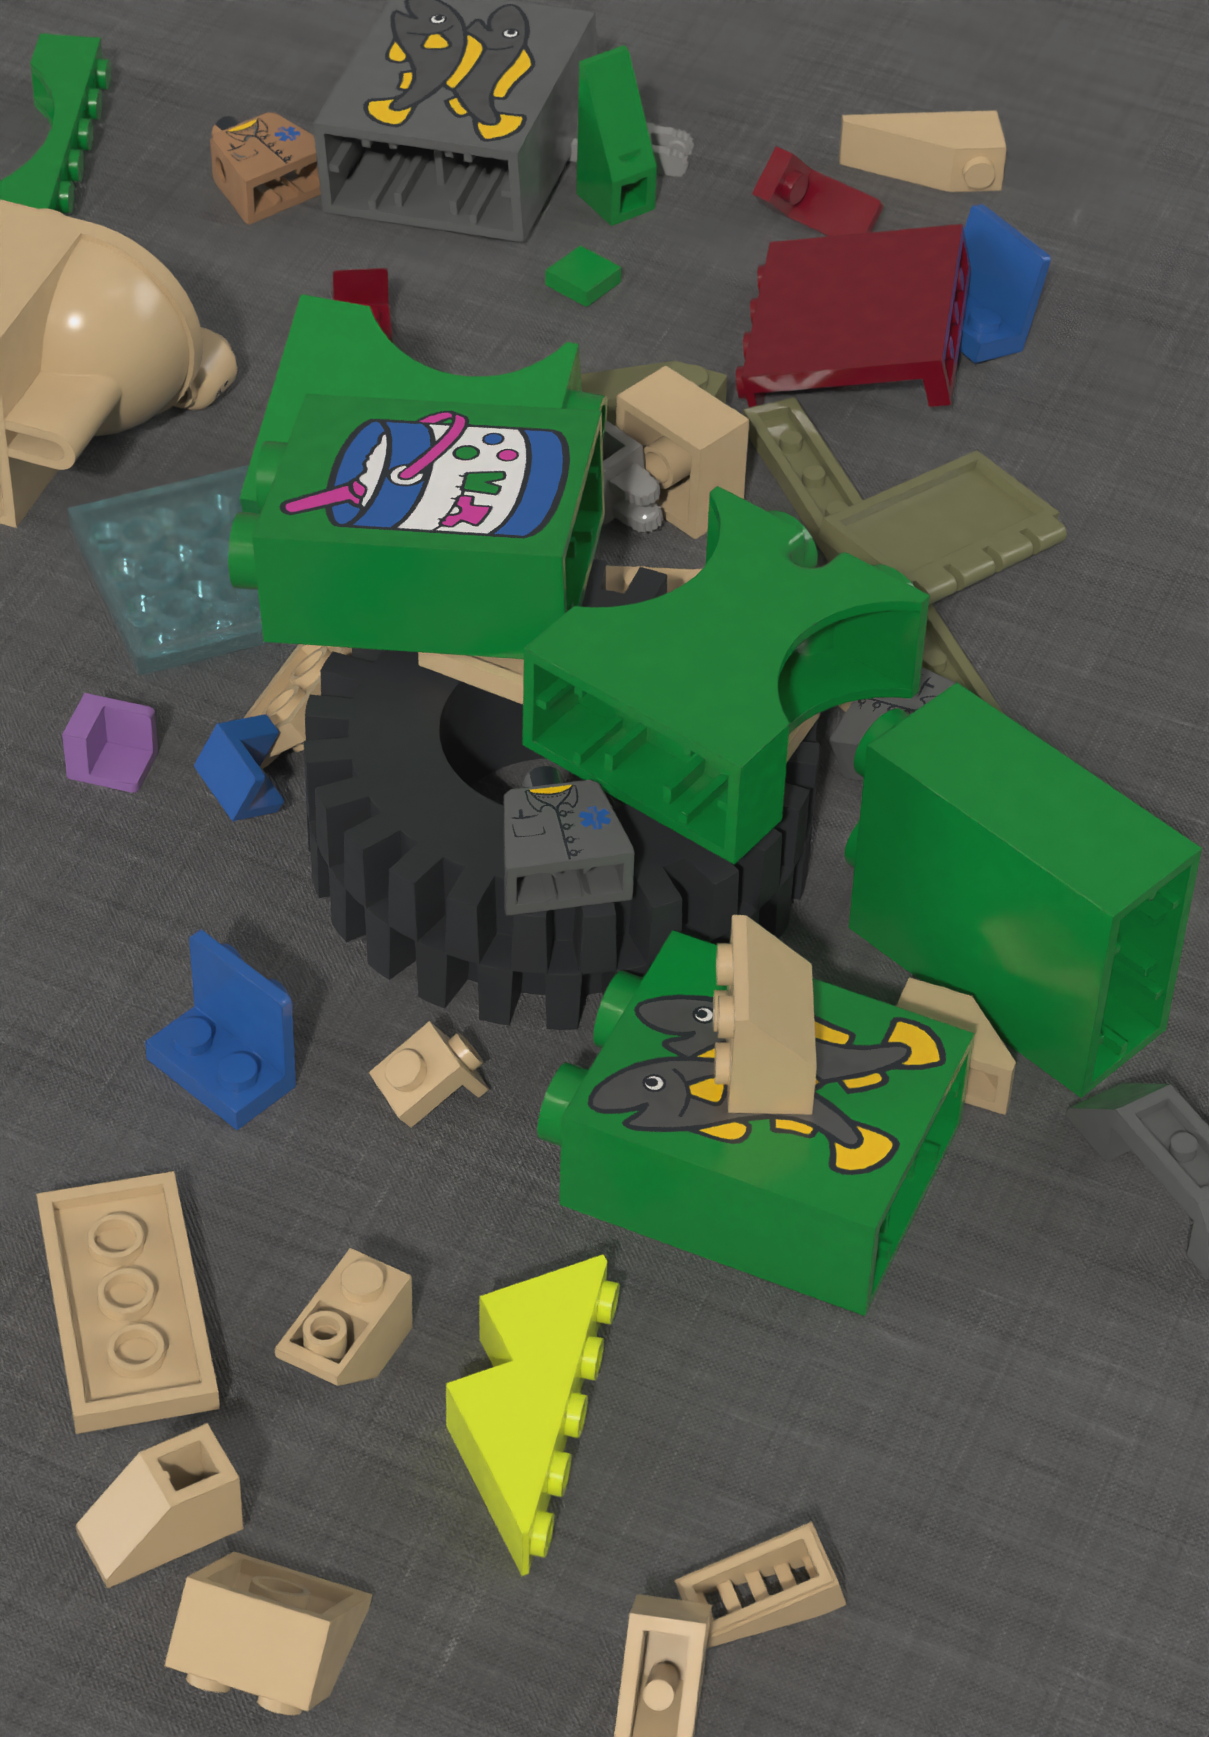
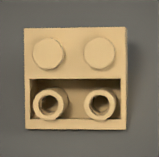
M732 915L730 944L717 943L716 985H726L727 990H714L713 1032H717L718 1038H726V1043L715 1042L714 1083L727 1085L728 1113L812 1115L817 1071L812 964L748 916Z

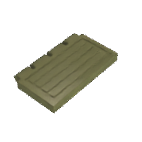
M976 450L824 517L818 537L839 554L846 552L870 565L882 564L898 570L910 580L915 588L930 595V605L955 593L956 590L960 591L993 575L994 572H1000L1032 555H1036L1063 542L1066 539L1067 532L1065 526L1057 520L1060 514L1059 511Z

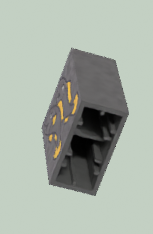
M389 0L313 122L323 212L524 242L572 153V141L574 138L577 139L579 61L597 55L595 12L511 0Z

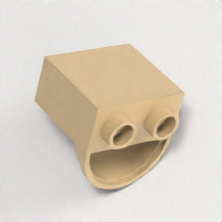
M0 200V524L17 528L57 471L70 468L93 436L114 434L131 429L146 422L154 415L169 409L178 402L195 379L200 368L203 354V339L198 316L185 290L173 274L144 247L105 226L69 217L52 209H36Z

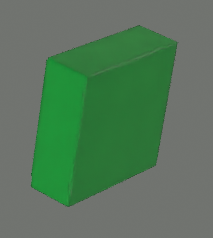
M580 245L545 270V285L588 307L621 283L622 267Z

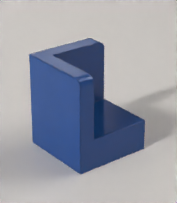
M267 714L217 723L194 764L195 769L232 822L276 813L284 803V799L260 767L279 734V731Z

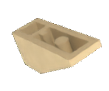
M997 110L842 115L838 159L840 165L947 192L1002 191L1007 147Z

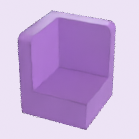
M84 693L62 734L67 779L131 793L139 791L159 752L156 715L152 707Z

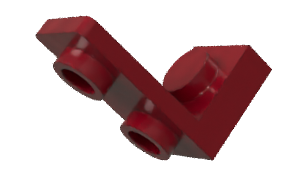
M775 146L752 192L753 196L774 212L826 236L870 233L884 207L879 199L811 169L796 155Z

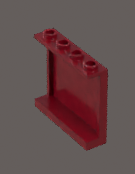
M963 224L770 242L766 262L763 265H759L757 269L759 295L757 298H752L750 302L752 328L751 331H746L743 335L744 365L737 366L735 379L739 399H747L748 406L751 408L764 404L766 392L923 379L929 407L951 405L971 274V264Z

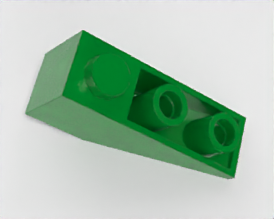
M625 45L579 61L576 194L610 226L655 210L657 165L629 49Z

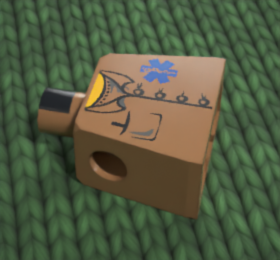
M270 112L242 123L233 116L222 117L215 123L210 140L212 175L217 186L245 223L248 225L321 195L314 135L277 113Z

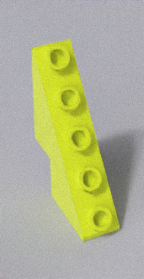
M604 1254L479 1296V1340L493 1367L446 1383V1427L521 1576L529 1574L534 1556L543 1558L547 1556L554 1528L555 1515L546 1511L551 1495L563 1497L571 1467V1453L564 1452L568 1436L580 1438L587 1412L588 1395L580 1394L584 1379L596 1381L604 1348V1338L596 1337L600 1323L611 1325L616 1313L620 1284L607 1281V1260Z

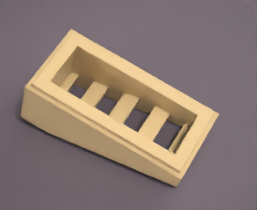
M812 1522L674 1580L683 1601L708 1604L704 1594L719 1591L728 1615L714 1620L711 1613L707 1648L819 1617L846 1606L839 1582ZM805 1566L810 1580L797 1585L791 1570ZM776 1574L783 1591L769 1596L762 1578ZM747 1582L756 1603L742 1608L733 1586Z

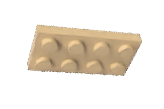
M175 1172L37 1193L38 1211L75 1433L220 1409L218 1388Z

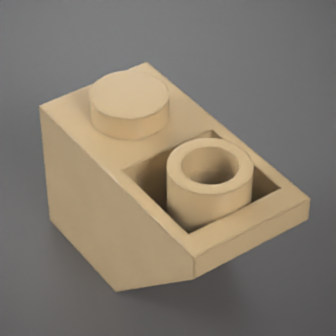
M350 1248L275 1347V1357L337 1386L377 1378L413 1328L412 1276Z
M208 1423L139 1452L76 1524L77 1534L107 1589L243 1529L240 1478Z

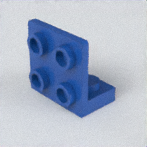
M984 204L973 205L964 229L971 264V274L959 351L974 363L1023 351L1049 269L1051 257Z
M200 929L189 937L194 1007L145 1041L146 1058L229 1125L239 1130L296 1087L292 1018L293 1002L281 983L272 978L266 979L246 964L232 946L226 943L220 944Z

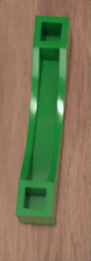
M40 33L30 62L34 106L45 116L52 128L44 144L33 157L11 175L0 180V200L36 209H52L62 214H71L74 206L73 183L74 181L81 182L83 177V150L90 151L92 147V120H100L102 90H109L111 83L110 59H104L102 56L101 37Z

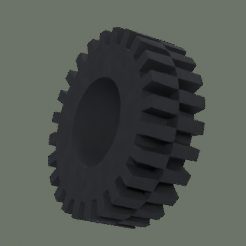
M593 559L581 607L623 606L657 598L667 593V574L639 567L623 594L606 590V561ZM352 648V656L333 651L320 670L321 695L310 694L305 710L306 741H304L308 852H311L314 888L318 898L330 896L332 924L345 942L366 935L368 965L376 972L390 980L416 961L419 998L445 1009L469 979L478 983L479 1020L510 1026L521 993L546 996L547 1029L575 1030L578 1029L580 996L602 993L604 996L611 980L621 970L644 978L672 930L717 945V943L730 944L732 915L748 916L778 939L788 926L791 898L801 900L807 880L820 743H815L817 720L786 763L782 820L735 864L728 862L627 804L615 808L613 811L634 850L632 900L506 916L504 909V806L484 797L470 786L477 780L500 768L524 761L545 759V757L523 746V704L419 665L418 652Z

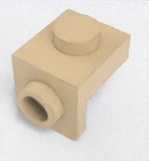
M430 1021L368 1072L398 1118L411 1128L462 1085L478 1098L489 1090L476 1070L484 1062L474 1047L459 1032L449 1038Z

